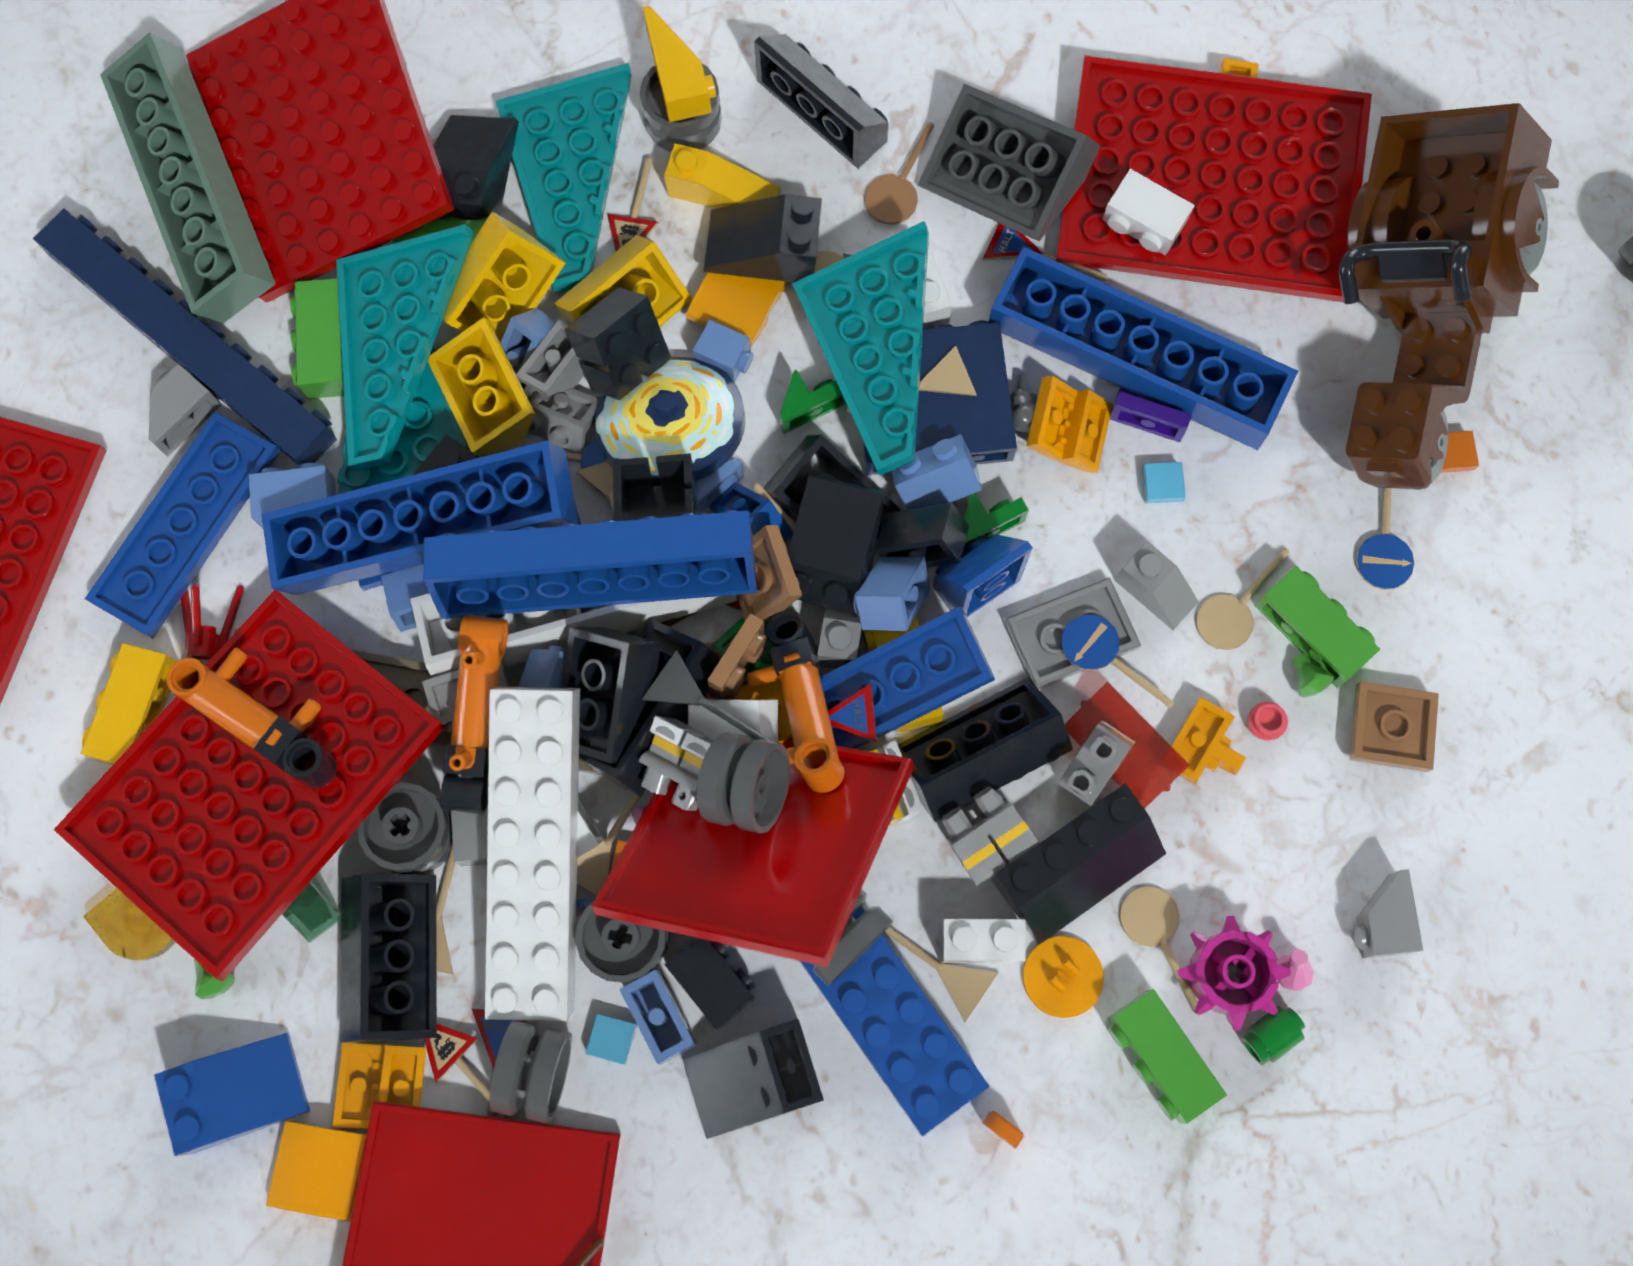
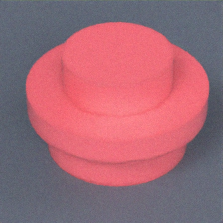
M1261 702L1251 709L1248 714L1247 723L1255 737L1264 741H1272L1284 734L1287 729L1288 718L1285 711L1278 704Z

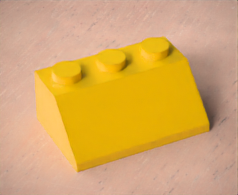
M492 212L469 247L443 320L448 325L463 332L483 317L488 318L501 343L511 317L535 309L566 263L523 229Z
M635 235L556 301L554 305L570 325L619 287L648 296L659 327H661L693 298L656 243L650 239Z
M483 317L431 354L428 358V363L471 452L485 457L511 450L523 442L535 412L488 318Z

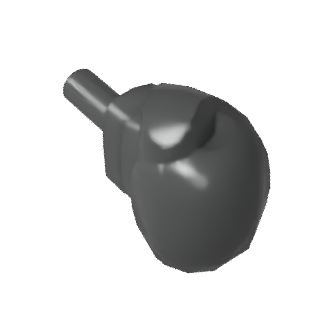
M1020 373L1018 374V390H1015L1010 395L1014 430L1029 433L1037 395L1028 392L1027 375Z

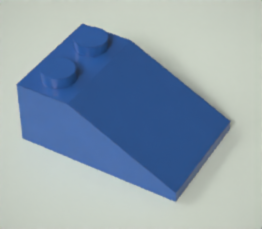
M998 534L987 541L982 537L966 549L967 555L962 557L959 563L941 565L936 569L935 573L937 575L934 577L932 588L950 611L961 607L966 616L969 617L1021 580L1033 547L1028 541Z
M289 1033L193 1060L154 1074L174 1156L195 1154L311 1112Z

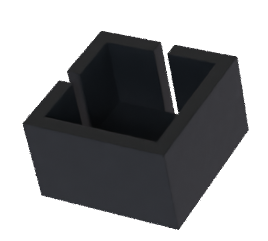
M618 287L565 328L576 356L584 359L580 362L590 389L619 401L643 382L641 375L649 377L671 359L648 296Z
M691 453L656 456L661 486H654L648 457L613 460L614 520L630 521L640 520L648 516L666 518L678 517L686 513L697 514L696 478Z

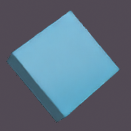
M1182 462L1144 464L1142 470L1146 503L1183 502L1185 500Z
M597 1014L585 1054L626 1065L637 1024Z

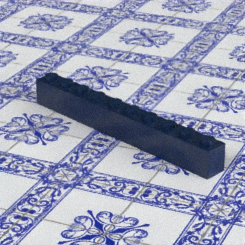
M63 208L32 238L49 257L174 362L182 366L199 383L267 440L276 445L298 466L305 463H315L337 440L328 429L332 423L317 409H314L311 413L302 406L305 403L304 399L290 387L283 391L276 385L279 379L264 365H261L258 369L249 362L252 357L237 343L229 346L223 341L226 335L211 321H208L205 325L197 319L199 315L191 313L187 301L182 299L179 303L171 297L174 292L163 281L156 278L152 282L145 276L149 273L148 270L132 256L128 260L120 255L123 252L121 247L107 235L102 239L95 234L98 229L82 214L75 218Z

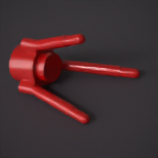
M194 584L191 587V606L187 588L181 597L187 658L210 660L228 641L244 592L242 585L236 588L220 635L216 634V627L201 625L199 586Z

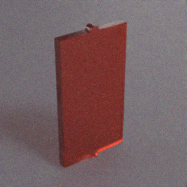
M1106 682L1088 701H1081V708L1065 723L1068 734L1081 747L1096 725L1100 724L1102 720L1136 742L1114 773L1112 779L1119 786L1126 783L1144 809L1163 791H1170V784L1190 766L1109 682Z

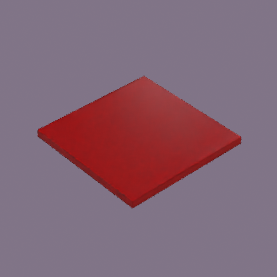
M789 738L781 744L786 749L794 747L793 738ZM836 746L838 758L844 767V777L836 789L825 793L815 792L809 788L795 763L791 764L788 792L783 809L770 830L760 834L742 830L735 823L725 826L707 822L701 817L699 808L696 811H690L676 806L671 800L679 783L672 780L666 795L654 793L592 904L594 913L598 916L828 967L914 769L913 761L911 758ZM825 762L818 764L814 769L821 767Z
M373 1101L342 1266H575L597 1239L605 1240L621 1133ZM603 1246L586 1266H601Z

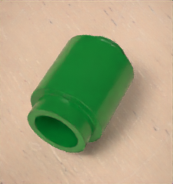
M1277 1005L1278 1012L1275 1015L1270 1013L1264 1015L1247 1028L1248 1034L1241 1039L1248 1052L1262 1066L1268 1061L1274 1063L1305 1039L1301 1031L1305 1028V1024L1290 1007L1284 1010Z

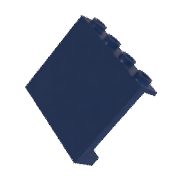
M979 320L967 326L956 327L950 324H939L932 329L923 330L920 381L956 346L977 396L919 391L915 452L933 446L941 440L950 439L961 434L976 465L1013 461L1017 444L1000 322L990 323L985 320ZM863 441L865 476L876 475L878 472Z

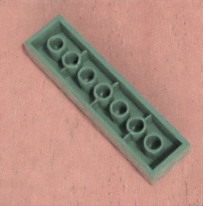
M149 32L103 71L100 76L191 313L225 323L276 283L182 49Z

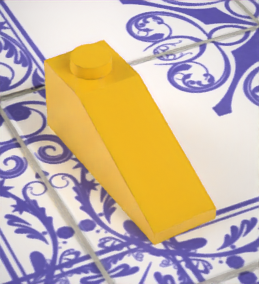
M650 6L643 7L646 30L669 122L712 113L710 98L716 97L712 74L705 76L702 61Z
M675 143L664 174L668 197L713 208L779 196L781 191L780 186L711 152Z

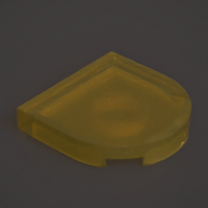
M117 888L83 916L106 947L117 956L136 961L150 960L164 954L175 943L170 936Z

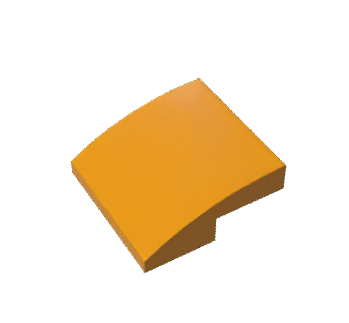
M707 273L686 312V318L705 327L709 320L715 321L749 337L750 347H752L767 325L769 313L785 291L786 281Z
M1054 375L1042 377L1026 446L1057 462L1086 472L1097 473L1113 404L1090 389L1077 391Z
M342 1043L332 1127L368 1129L373 1101L420 1107L427 1048Z
M285 1121L266 1206L319 1217L350 1221L367 1134L296 1121Z

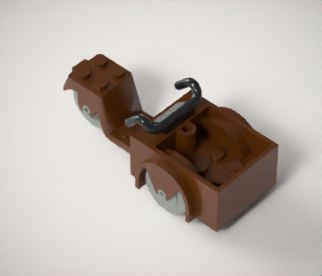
M1520 103L1381 117L1369 179L1359 190L1351 209L1348 227L1349 251L1342 256L1338 268L1344 304H1354L1360 300L1383 319L1390 318L1396 330L1402 333L1393 383L1364 382L1358 387L1345 450L1359 480L1374 487L1421 490L1428 488L1436 480L1444 465L1448 448V423L1444 409L1449 405L1465 403L1468 400L1482 333H1490L1493 317L1518 316L1522 292H1538L1539 284L1529 274L1540 263L1547 239V206L1541 189L1558 188L1559 180L1547 168L1552 139Z

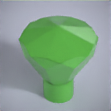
M1306 653L1300 654L1293 659V663L1298 670L1299 696H1314L1327 689L1333 682L1334 676L1313 664Z
M194 959L198 968L195 985V995L200 999H211L231 988L235 980L231 973L224 981L217 980Z

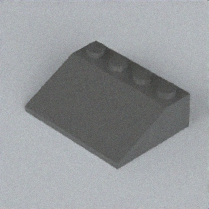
M964 84L917 186L1040 241L1085 181L1101 146L1085 134Z

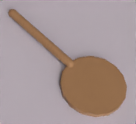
M933 122L927 123L900 176L893 174L883 175L873 180L867 187L864 197L865 207L870 216L878 222L888 225L900 224L909 219L915 212L918 203L917 191L906 177L934 127Z

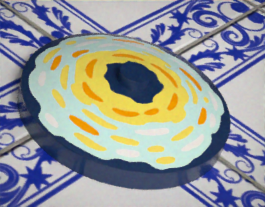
M671 357L668 362L649 377L641 375L643 382L620 401L606 395L602 396L596 410L594 426L597 441L604 458L613 468V460L648 457L654 486H661L656 456L691 453L697 481L722 467L735 453L744 434L745 411L743 400L736 384L718 367L695 358Z

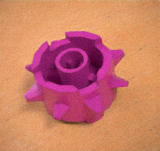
M1227 916L1222 932L1211 937L1204 936L1196 931L1190 934L1196 950L1190 958L1189 966L1178 969L1177 976L1188 980L1193 993L1198 998V1003L1194 1010L1198 1016L1212 1010L1216 1013L1227 1015L1233 1030H1241L1247 1012L1259 1009L1272 1015L1278 1012L1272 997L1279 987L1278 980L1290 976L1291 972L1289 968L1276 964V961H1278L1277 956L1269 946L1273 936L1269 930L1258 936L1252 932H1242L1234 916ZM1233 965L1238 967L1235 975L1239 981L1237 979L1232 981L1229 979L1227 967Z

